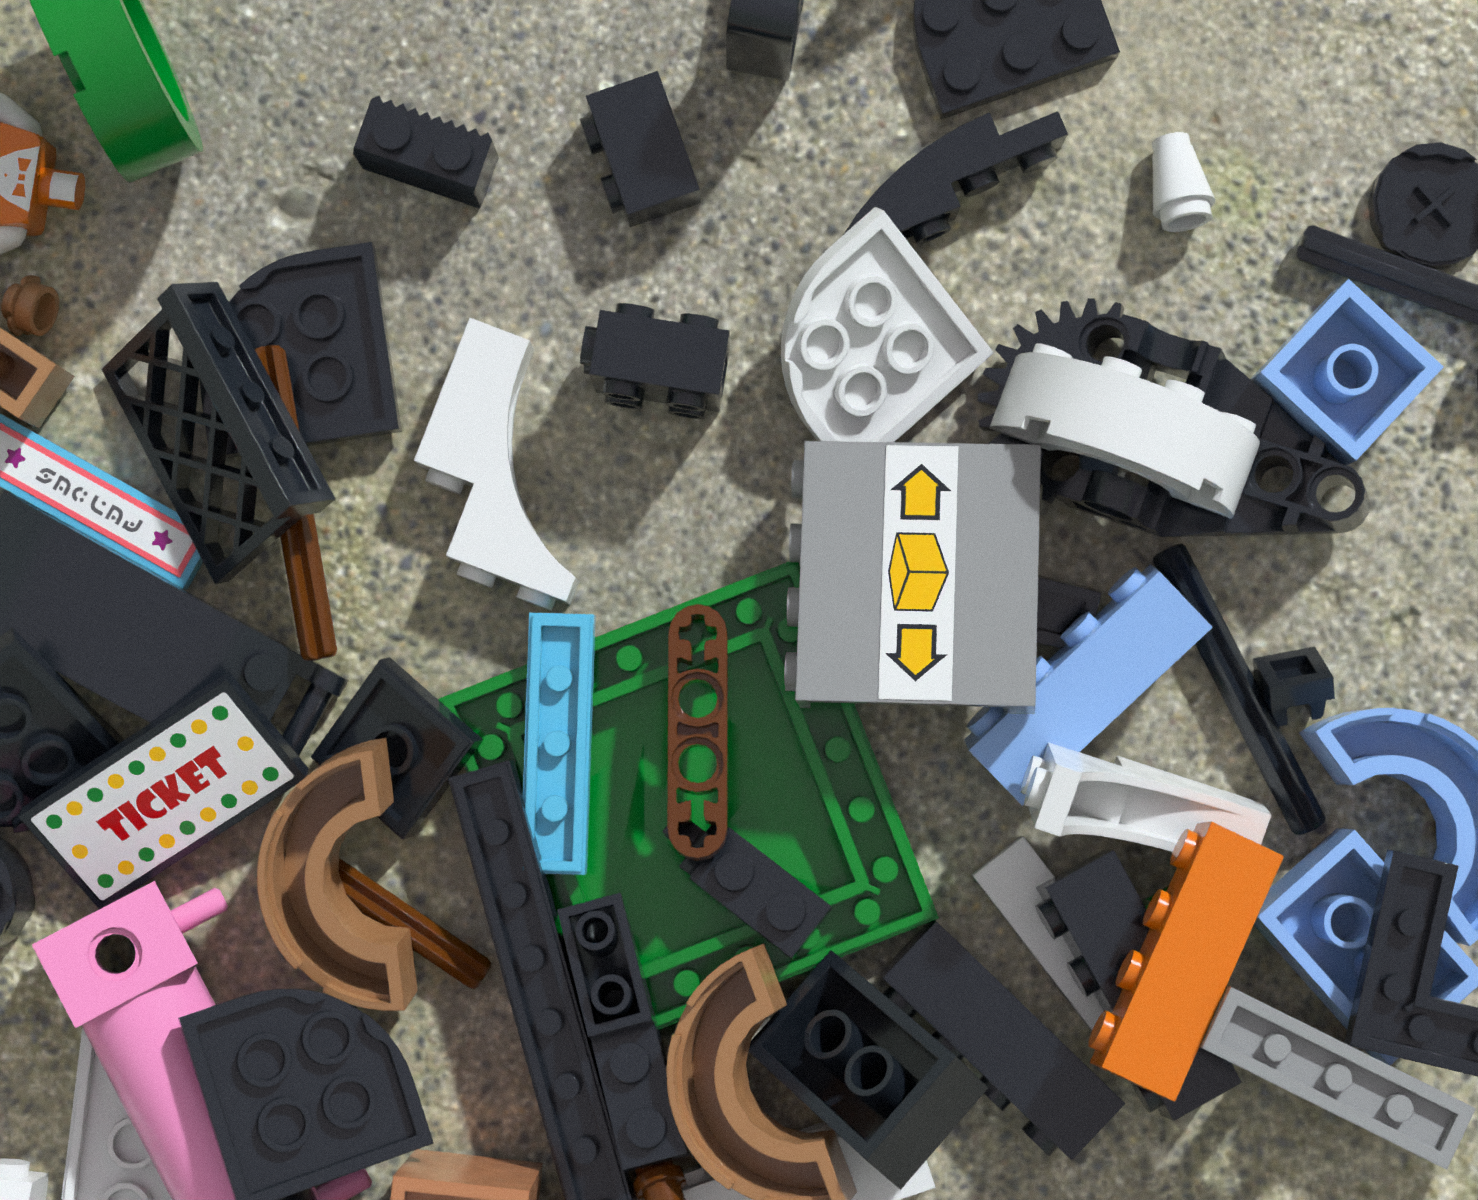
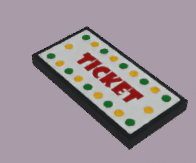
M227 672L23 806L18 817L97 908L101 909L119 900L297 785L307 776L309 768L233 675Z

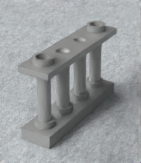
M1228 985L1200 1044L1201 1048L1446 1170L1476 1108Z

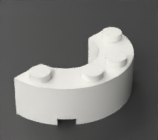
M1039 343L1035 344L1033 352L1021 353L1016 356L990 424V429L1032 445H1041V448L1048 451L1062 450L1119 466L1159 484L1170 492L1171 497L1230 519L1233 518L1260 445L1259 439L1254 434L1256 424L1243 417L1219 412L1203 404L1202 400L1205 393L1192 385L1176 380H1167L1165 387L1141 379L1139 378L1142 372L1141 368L1115 357L1105 356L1102 364L1097 365L1073 359L1070 354L1060 349Z

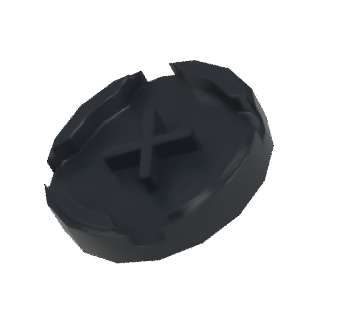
M1442 142L1418 144L1392 158L1375 178L1368 200L1370 226L1382 248L1387 252L1434 269L1450 268L1472 256L1478 250V164L1475 162L1477 159L1465 149Z

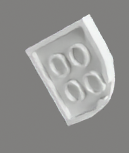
M874 207L830 246L804 275L789 304L781 338L782 373L789 398L798 416L817 441L895 442L994 353L885 211Z

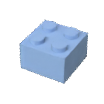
M1348 279L1329 294L1251 377V380L1266 392L1312 437L1315 435L1326 445L1328 452L1339 463L1349 465L1357 461L1444 366Z

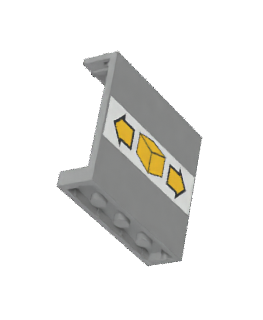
M805 441L804 460H794L791 477L792 498H803L802 524L791 523L789 534L790 562H800L799 588H788L787 625L798 627L797 652H786L784 671L785 691H796L795 700L800 708H810L811 702L1009 707V714H1035L1041 445Z

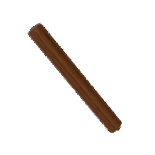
M267 345L256 348L255 351L299 430L285 350L279 345ZM314 514L304 515L282 534L280 540L300 655L304 660L316 661L335 656L337 645Z

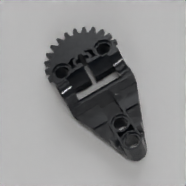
M1088 298L1082 316L1076 318L1068 300L1063 301L1060 305L1059 322L1053 323L1043 310L1040 309L1035 312L1038 325L1037 333L1033 334L1017 324L1013 330L1021 346L1018 349H1013L998 344L996 347V352L1007 363L1006 368H985L983 375L999 387L998 390L978 394V401L982 405L996 409L1016 356L1021 353L1033 352L1035 344L1049 345L1070 354L1073 359L1101 365L1103 361L1095 359V352L1098 346L1107 339L1120 338L1124 340V345L1121 353L1116 358L1141 368L1142 372L1139 378L1152 382L1157 370L1186 379V384L1192 385L1205 393L1202 400L1203 404L1219 412L1243 417L1256 424L1254 434L1259 439L1260 445L1232 519L1171 497L1169 491L1149 480L1147 487H1144L1134 481L1118 476L1119 466L1062 450L1048 451L1041 448L1040 484L1043 486L1042 500L1045 503L1052 504L1056 498L1063 501L1070 508L1159 537L1337 534L1356 529L1364 522L1369 513V497L1359 474L1351 466L1339 463L1328 452L1326 445L1315 435L1314 437L1309 435L1266 392L1227 360L1221 348L1209 345L1206 341L1189 340L1169 334L1154 327L1148 321L1123 314L1124 307L1121 303L1114 302L1107 314H1099L1097 301L1094 298ZM995 413L978 420L979 427L983 431H995L989 428ZM1000 433L988 444L1030 443ZM1068 455L1079 457V469L1073 477L1065 481L1052 480V468L1056 461ZM1282 466L1293 471L1292 481L1283 491L1272 493L1261 489V479L1269 469ZM1343 485L1350 487L1356 492L1353 503L1344 511L1329 512L1321 507L1322 497L1331 487Z

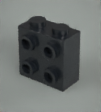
M618 303L616 304L615 312L600 310L597 327H585L580 364L584 365V374L590 375L596 393H602L606 396V404L627 409H642L644 400L665 403L668 405L669 414L690 419H705L706 410L720 412L730 353V330L718 329L719 320L709 316L690 313L681 314L679 322L655 319V310L636 304Z

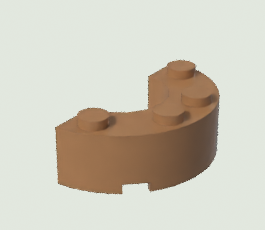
M386 738L360 743L337 753L307 775L286 796L278 810L274 812L261 843L257 866V889L266 927L275 945L294 970L297 968L301 969L309 978L324 988L322 992L348 1004L372 1010L404 1011L418 991L410 928L385 926L362 914L346 895L339 874L340 846L348 830L358 822L381 816L394 802Z
M763 943L721 964L702 981L686 1002L687 1005L680 1017L676 1031L671 1036L667 1057V1090L675 1123L682 1139L698 1163L728 1190L732 1188L753 1200H851L857 1193L835 1131L832 1129L807 1133L784 1127L762 1110L750 1090L746 1061L751 1039L767 1017L787 1005L767 949Z

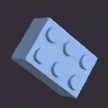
M1337 828L1269 889L1254 926L1347 1029L1384 862L1356 830ZM1444 930L1430 996L1460 1003L1478 987V967ZM1365 1050L1370 1056L1388 1065L1393 1064L1398 1059V1057Z

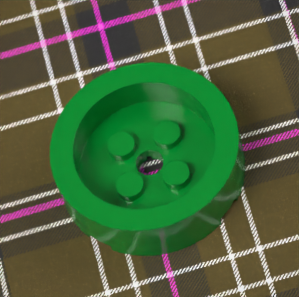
M29 0L53 55L59 56L76 90L73 96L110 161L127 182L132 183L203 151L200 133L189 103L142 0Z

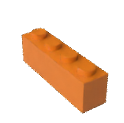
M1214 822L1197 823L1194 831L1184 830L1170 858V865L1177 868L1167 891L1157 890L1145 912L1143 925L1150 929L1139 952L1132 949L1127 954L1118 972L1116 986L1122 988L1117 1003L1112 1013L1106 1010L1101 1013L1091 1032L1088 1046L1095 1049L1090 1060L1091 1064L1160 1097L1176 1101L1284 858L1283 855Z

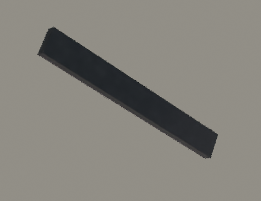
M509 760L450 777L448 781L564 1200H637L630 1174L622 1170L592 1043L587 1035L548 879L541 867L540 860L542 858L536 836L533 838L526 814L523 790L515 761Z

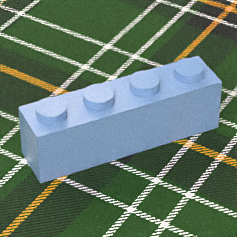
M1151 564L1142 572L1137 567H1134L1117 580L1108 591V595L1113 600L1095 618L1090 612H1086L1077 618L1061 635V639L1066 645L1059 649L1048 661L1042 656L1036 658L1035 714H1009V707H983L967 724V728L971 731L964 739L968 750L1022 806L1024 805L1026 794L1021 793V787L1032 756L1043 759L1048 742L1080 752L1213 628L1162 573Z

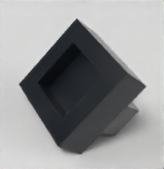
M1315 646L1253 658L1254 679L1271 710L1273 718L1279 726L1288 725L1287 709L1289 707L1305 705L1311 719L1317 720L1324 715L1326 700L1335 699L1334 677Z

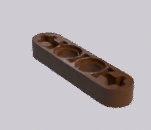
M700 604L687 606L677 612L670 623L668 633L667 829L670 842L676 851L685 858L696 861L710 859L719 853L726 842L728 832V636L725 621L721 615L711 607ZM694 620H704L707 631L717 632L716 639L708 640L704 645L705 666L717 662V673L698 668L678 673L680 662L692 666V647L690 641L680 640L681 632L691 631ZM691 683H706L717 694L715 708L705 717H690L680 707V694ZM699 746L707 748L714 754L717 760V767L710 779L705 782L695 783L688 781L682 776L679 770V762L685 751ZM679 791L697 796L718 791L717 803L704 800L705 821L707 824L717 826L716 835L705 837L704 847L694 848L688 836L679 835L680 825L690 824L692 819L691 800L678 804Z

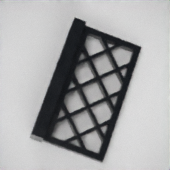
M219 283L171 284L157 298L162 310L101 370L215 584L225 583L234 578L304 515L320 513L336 498ZM172 328L183 347L182 361L168 357L169 336ZM138 361L148 363L146 396L139 394L128 373ZM167 369L181 372L178 405L164 401ZM199 378L212 401L211 415L196 411ZM163 413L177 417L174 449L167 446L161 435ZM195 423L210 427L207 459L192 455ZM228 432L242 456L241 469L225 465ZM191 467L206 471L203 503L196 501L189 488ZM224 477L239 481L236 513L221 509ZM257 487L273 514V517L268 522L254 519ZM220 521L235 526L233 553L226 557L218 542Z

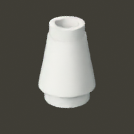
M1175 132L1156 138L1152 142L1153 216L1160 219L1162 229L1169 232L1187 231L1205 225L1212 219L1211 207L1215 204V198L1194 148L1190 143L1189 135L1183 132Z

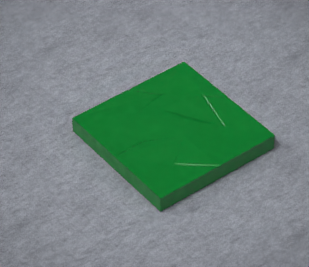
M788 561L595 637L587 874H546L556 912L561 908L617 893L622 894L659 1029L679 1022L687 1005L686 1002L692 993L721 964L763 943L767 949L777 979L780 982L815 968L830 950L839 957H843L939 919L855 704L811 702L810 708H800L795 700L796 691H785L784 671L786 652H797L798 627L787 625V594L789 587L799 588V562ZM700 604L711 607L721 615L727 630L728 828L730 827L832 906L830 913L793 960L692 883L689 879L690 876L679 867L685 857L676 851L670 840L662 832L667 826L668 633L672 619L677 612L687 606ZM694 620L691 631L681 632L680 640L690 641L692 647V666L680 662L678 673L697 668L713 673L718 672L717 662L705 666V642L716 639L717 632L707 631L704 620ZM527 664L438 699L483 739L464 765L466 773L514 760L522 790ZM691 683L680 694L679 704L683 712L690 717H705L715 708L717 694L706 683ZM699 746L685 751L679 762V770L682 776L688 781L695 783L705 782L710 779L717 767V760L714 754L707 748ZM679 791L678 804L691 800V821L706 832L711 825L705 821L704 800L717 803L718 791L700 796Z

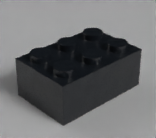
M832 950L828 952L786 1000L787 1005L778 1010L751 1040L748 1051L856 1152L900 1190L988 1089L951 1051Z

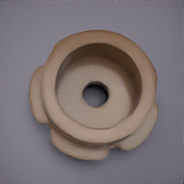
M25 276L20 281V284H12L4 293L1 312L7 320L10 332L14 335L21 336L23 333L25 335L42 336L53 327L59 312L58 293L53 287L40 284L41 280L38 276Z

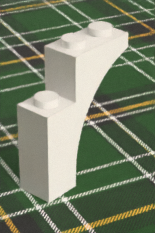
M469 318L414 461L421 468L428 470L425 481L456 494H461L464 484L472 487L446 554L451 560L460 563L457 575L490 588L493 587L496 577L520 586L516 595L517 598L552 611L556 600L568 605L571 604L579 581L557 562L536 534L524 509L514 471L512 448L514 415L518 395L534 348L528 339Z
M1049 742L1043 759L1036 756L1031 757L1021 787V793L1026 794L1024 805L1029 807L1033 825L1036 829L1060 837L1070 834L1110 837L1173 852L1178 839L1185 829L1194 831L1196 824L1203 822H1214L1261 845L1271 818L1270 812L1261 802L1120 756L1116 757L1115 763H1111Z

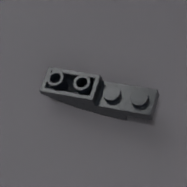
M990 112L957 127L929 144L894 172L860 209L845 233L874 207L885 211L906 240L914 237L916 244L919 245L941 237L951 230L949 222L956 219L961 207L955 192L962 190L965 197L975 196L996 186L1000 182L997 175L1018 166H1020L1023 173H1029L1047 166L1058 158L1055 151L1061 149L1068 136L1059 112H1054L1001 135L997 131Z
M617 893L558 909L557 912L587 1035L592 1043L622 1170L626 1173L688 1156L687 1145L680 1135L670 1107L667 1090V1059L622 894Z

